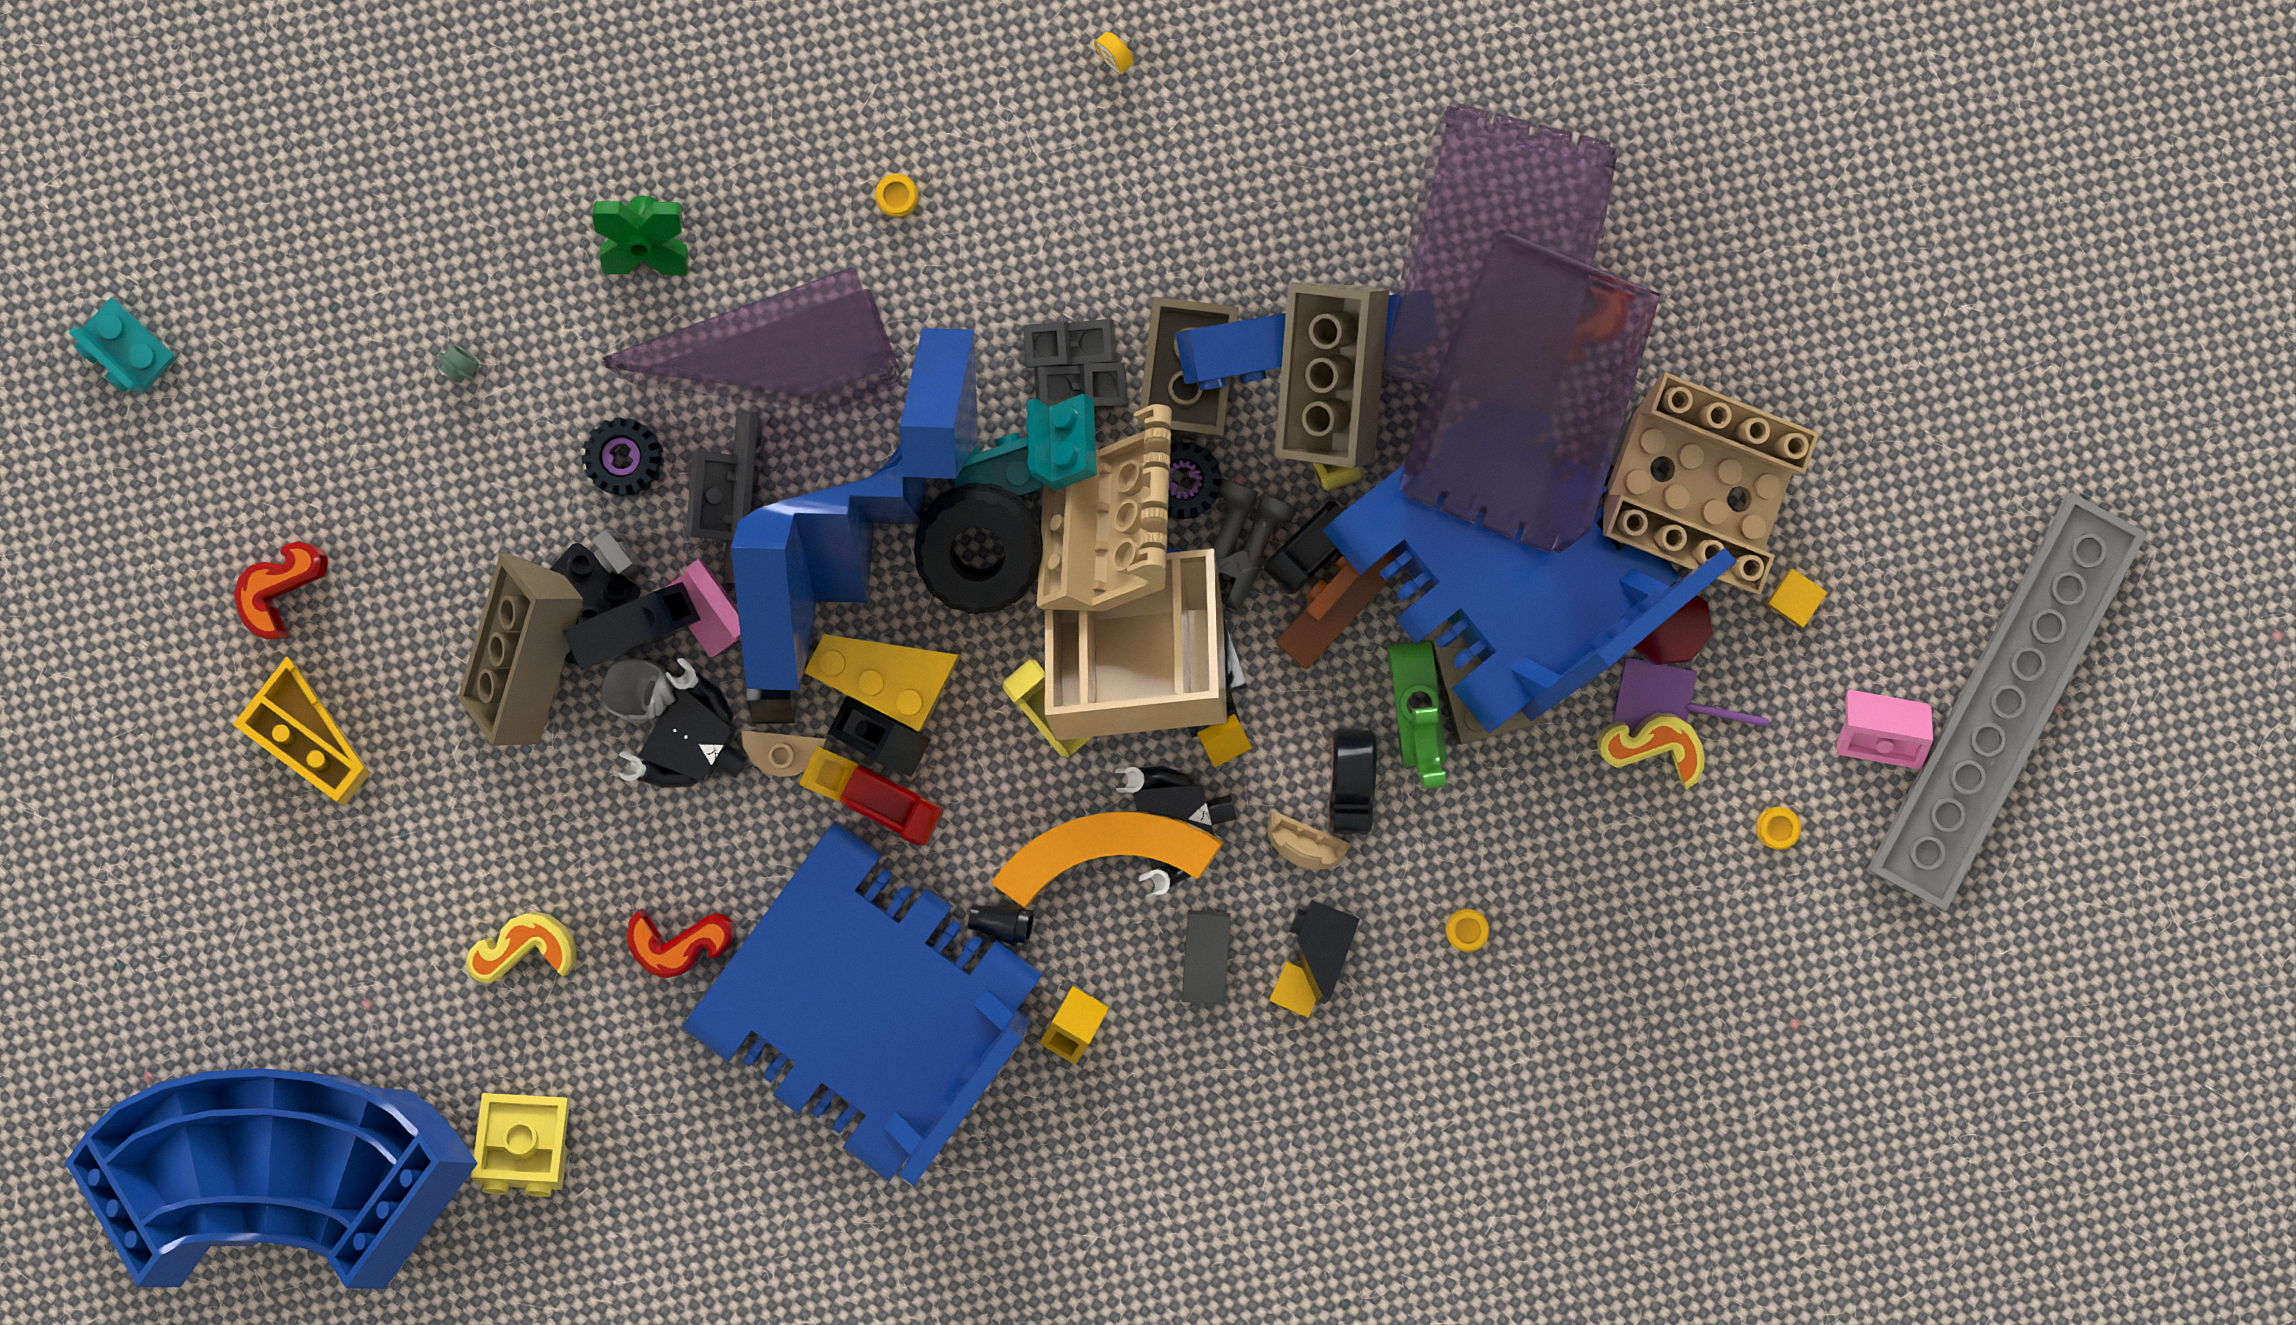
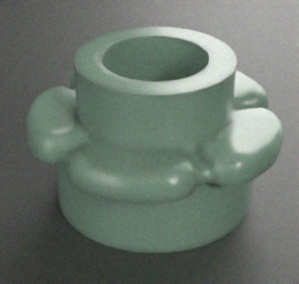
M450 345L445 354L439 353V358L443 362L440 369L450 378L459 383H462L465 378L469 380L475 379L474 372L480 364L467 352L455 345Z

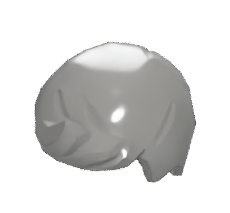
M620 659L612 663L606 671L600 692L601 703L606 710L625 721L636 724L650 722L660 717L666 707L676 700L673 695V684L666 677V670L658 663L649 659Z

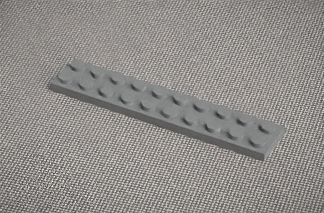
M2074 493L2066 495L1926 757L1921 770L1918 772L1867 868L1868 871L1933 906L1947 911L2142 545L2147 532Z

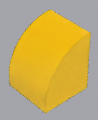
M1072 986L1039 1044L1076 1065L1090 1044L1109 1007Z

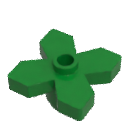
M650 196L634 197L626 206L620 201H596L594 203L592 217L595 232L608 238L607 241L601 244L599 256L604 274H629L642 260L662 275L687 274L689 263L687 245L674 238L682 233L683 216L680 203L659 202Z

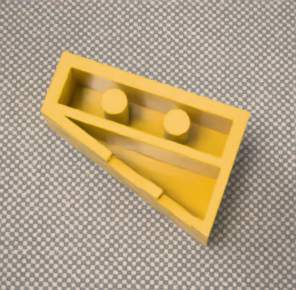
M823 634L804 673L920 732L925 728L961 655Z
M288 656L232 724L343 807H345L371 774L300 669Z

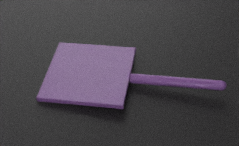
M1625 657L1612 723L1624 721L1629 727V732H1633L1644 718L1655 713H1673L1686 722L1689 711L1765 727L1770 722L1769 719L1691 703L1697 671L1668 665H1656L1653 662Z

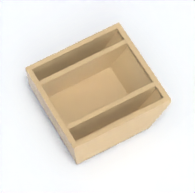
M1214 548L1166 553L1165 588L1106 611L1045 610V717L1055 741L1227 723L1224 618Z

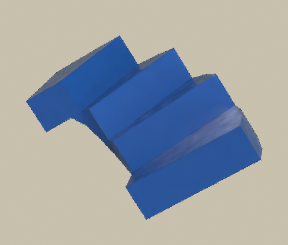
M922 328L900 423L901 443L885 466L860 481L770 504L756 509L738 521L731 545L746 689L799 691L811 638L816 601L867 603L874 523L918 525L925 513L926 478L956 479L977 443L974 330Z
M265 1068L208 1071L157 1083L115 1104L85 1133L65 1162L138 1287H181L211 1246L253 1247L261 1242L308 1249L328 1259L345 1288L385 1289L478 1164L457 1132L440 1113L411 1090L371 1087L341 1075Z

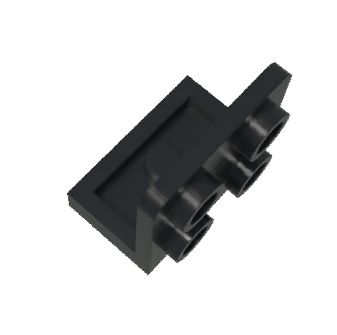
M579 543L572 544L549 569L564 575L583 598L582 613L577 618L576 624L638 599L641 593L640 588L621 574L616 575L613 571L609 573L601 565L594 553ZM570 649L564 661L571 664L575 663L579 666Z

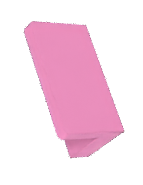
M697 559L685 568V574L668 586L680 582L684 583L701 621L688 628L708 656L714 658L741 639L738 607L706 562Z
M1848 690L1845 696L1846 719L1836 742L1837 755L1921 770L1933 742L1931 705Z

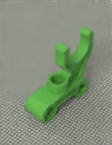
M1431 640L1420 641L1417 644L1408 642L1388 645V662L1393 683L1403 768H1417L1422 789L1446 787L1445 771L1441 768V763H1446V749ZM1417 691L1424 693L1429 699L1430 706L1412 709L1411 714L1407 708L1409 696Z

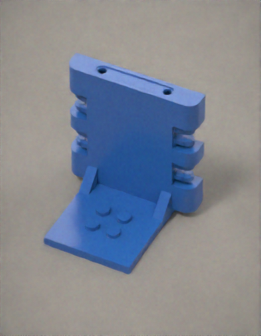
M1517 377L1349 506L1323 530L1360 576L1392 551L1396 559L1379 573L1384 580L1391 579L1404 566L1414 578L1413 581H1408L1399 589L1397 595L1402 602L1419 588L1423 589L1426 594L1395 619L1415 644L1419 643L1448 620L1452 627L1435 640L1440 648L1443 646L1447 647L1457 639L1459 634L1470 647L1455 656V660L1452 662L1459 670L1477 655L1482 663L1454 685L1452 689L1488 734L1506 722L1520 709L1530 722L1612 666L1737 562L1728 550L1724 548L1672 585L1680 578V575L1667 560L1626 545L1619 551L1614 545L1616 540L1603 536V531L1597 525V523L1603 521L1604 505L1591 515L1585 510V508L1603 495L1608 488L1589 465L1563 483L1559 477L1575 464L1569 457L1560 460L1553 466V469L1546 463L1542 456H1547L1558 444L1552 436L1537 448L1532 446L1530 442L1545 431L1553 421Z
M837 820L826 831L688 1017L682 1029L728 1063L733 1059L750 1034L755 1032L759 1035V1038L743 1058L742 1062L750 1067L751 1064L755 1063L762 1055V1050L767 1043L781 1052L777 1059L773 1060L765 1070L763 1078L771 1083L789 1058L795 1062V1065L772 1096L799 1114L822 1083L829 1088L810 1113L819 1118L830 1107L836 1094L841 1096L850 1105L835 1120L834 1127L832 1128L834 1131L840 1134L857 1110L866 1115L842 1148L888 1182L909 1156L899 1176L914 1186L1022 1041L1031 1016L1021 1010L1019 1006L1038 982L1043 972L1003 942L996 939L971 973L964 966L983 942L976 935L973 939H969L962 949V954L956 961L944 953L943 949L959 933L961 924L953 919L935 945L928 941L953 905L927 887L902 920L897 918L895 915L914 889L907 884L904 888H900L894 896L888 909H885L874 901L878 893L883 891L890 882L892 873L884 868L866 893L862 892L859 887L884 854Z

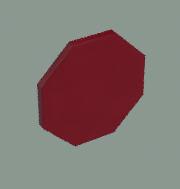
M1696 595L1633 647V649L1656 665L1691 662L1713 635L1708 602Z

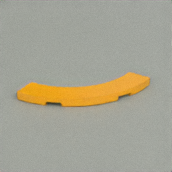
M1144 811L1102 812L1071 820L1036 837L1020 849L1002 867L991 884L1026 908L1052 880L1067 869L1087 860L1114 855H1134L1152 858L1177 867L1192 877L1199 879L1203 876L1224 842L1207 831L1176 818L1172 819Z

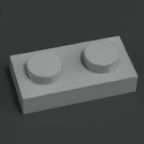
M605 529L592 539L599 548L594 552V555L609 573L613 571L616 575L621 574L633 577L646 567L620 533Z

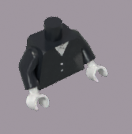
M679 658L677 662L685 668V673L681 677L675 678L666 672V677L677 688L673 694L676 700L666 707L638 754V757L643 759V761L623 751L619 756L631 761L630 768L625 772L613 769V772L626 781L637 779L638 781L661 788L692 787L699 780L707 781L716 767L737 779L747 764L749 756L729 745L737 732V728L732 724L734 713L722 690L701 674L695 673V670L685 659Z
M1163 765L1142 768L1119 767L1115 770V773H1126L1128 776L1127 786L1125 788H1116V791L1119 793H1133L1137 811L1186 821L1213 836L1212 825L1237 819L1231 794L1206 801L1202 784H1195L1190 774ZM1149 858L1152 871L1140 875L1139 882L1148 878L1153 880L1155 889L1152 893L1146 895L1147 898H1153L1166 893L1169 887L1190 878L1191 875L1168 863Z

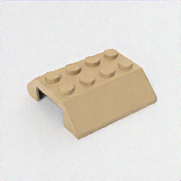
M1155 404L1134 412V418L1145 422V430L1100 450L1096 449V476L1056 491L1043 484L1041 518L1043 552L1038 572V608L1044 610L1106 611L1165 588L1172 410L1170 407Z

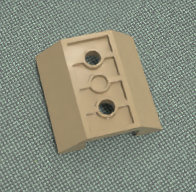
M1662 372L1633 414L1607 485L1608 490L1604 494L1603 536L1691 570H1695L1719 551L1726 548L1737 562L1716 579L1761 596L1775 557L1774 554L1764 551L1790 478L1792 474H1805L1820 433L1667 372ZM1658 457L1664 458L1669 464V474L1660 482L1655 480L1651 474V464ZM1735 487L1742 489L1746 498L1744 506L1739 511H1733L1727 502L1729 492Z

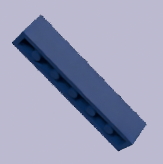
M1431 288L1389 295L1384 358H1386L1385 349L1399 347L1400 355L1426 350L1424 342L1439 339ZM1286 313L1176 333L1185 385L1199 382L1200 390H1207L1226 386L1225 377L1240 375L1241 383L1267 379L1265 370L1280 368L1281 371Z

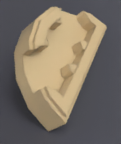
M741 730L743 748L750 761L763 772L778 777L795 776L803 773L816 745L825 748L827 738Z
M1272 811L1268 819L1267 833L1272 846L1283 858L1300 867L1312 870L1329 869L1341 862L1351 843L1275 811Z

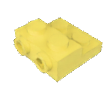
M482 1093L474 1150V1159L478 1164L471 1172V1178L476 1185H482V1192L493 1195L508 1194L509 1187L525 1188V1194L529 1196L550 1197L552 1189L562 1190L567 1155L565 1139L570 1106L568 1098Z

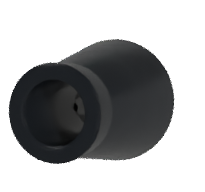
M973 904L969 914L968 929L979 931L1016 947L1018 943L1027 944L1029 942L1033 928L1034 912L1033 910L1024 909L1022 905L981 906Z

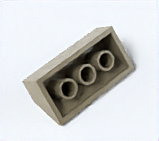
M1288 283L1274 457L1351 468L1374 463L1390 289L1342 284Z
M509 553L499 554L458 695V700L492 746L539 744L543 729L549 720V709L554 693L560 685V673L565 657L571 649L563 630L576 624L577 618L582 613L583 598L564 575Z

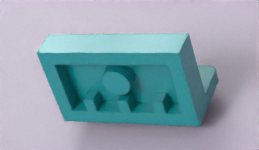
M112 297L82 328L74 326L69 331V334L78 341L74 348L89 362L94 364L98 360L108 370L105 375L107 380L123 393L129 389L130 391L144 394L178 358L117 299Z
M1083 393L1050 407L1036 398L1027 401L1026 429L1028 432L1029 453L1027 466L1030 475L1054 491L1096 476L1094 400Z
M1019 433L1009 434L994 440L996 447L983 452L979 451L978 446H974L958 477L953 479L956 488L966 483H992L1002 486V488L1012 493L1014 492L1019 497L1043 489V483L1032 477L1029 473L1027 466V457L1029 456L1028 437L1020 439Z

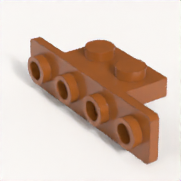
M1391 551L1360 576L1342 555L1333 565L1339 572L1328 584L1321 579L1304 598L1310 604L1277 639V645L1304 669L1310 668L1390 580L1389 578L1384 580L1379 572L1394 561L1396 556Z

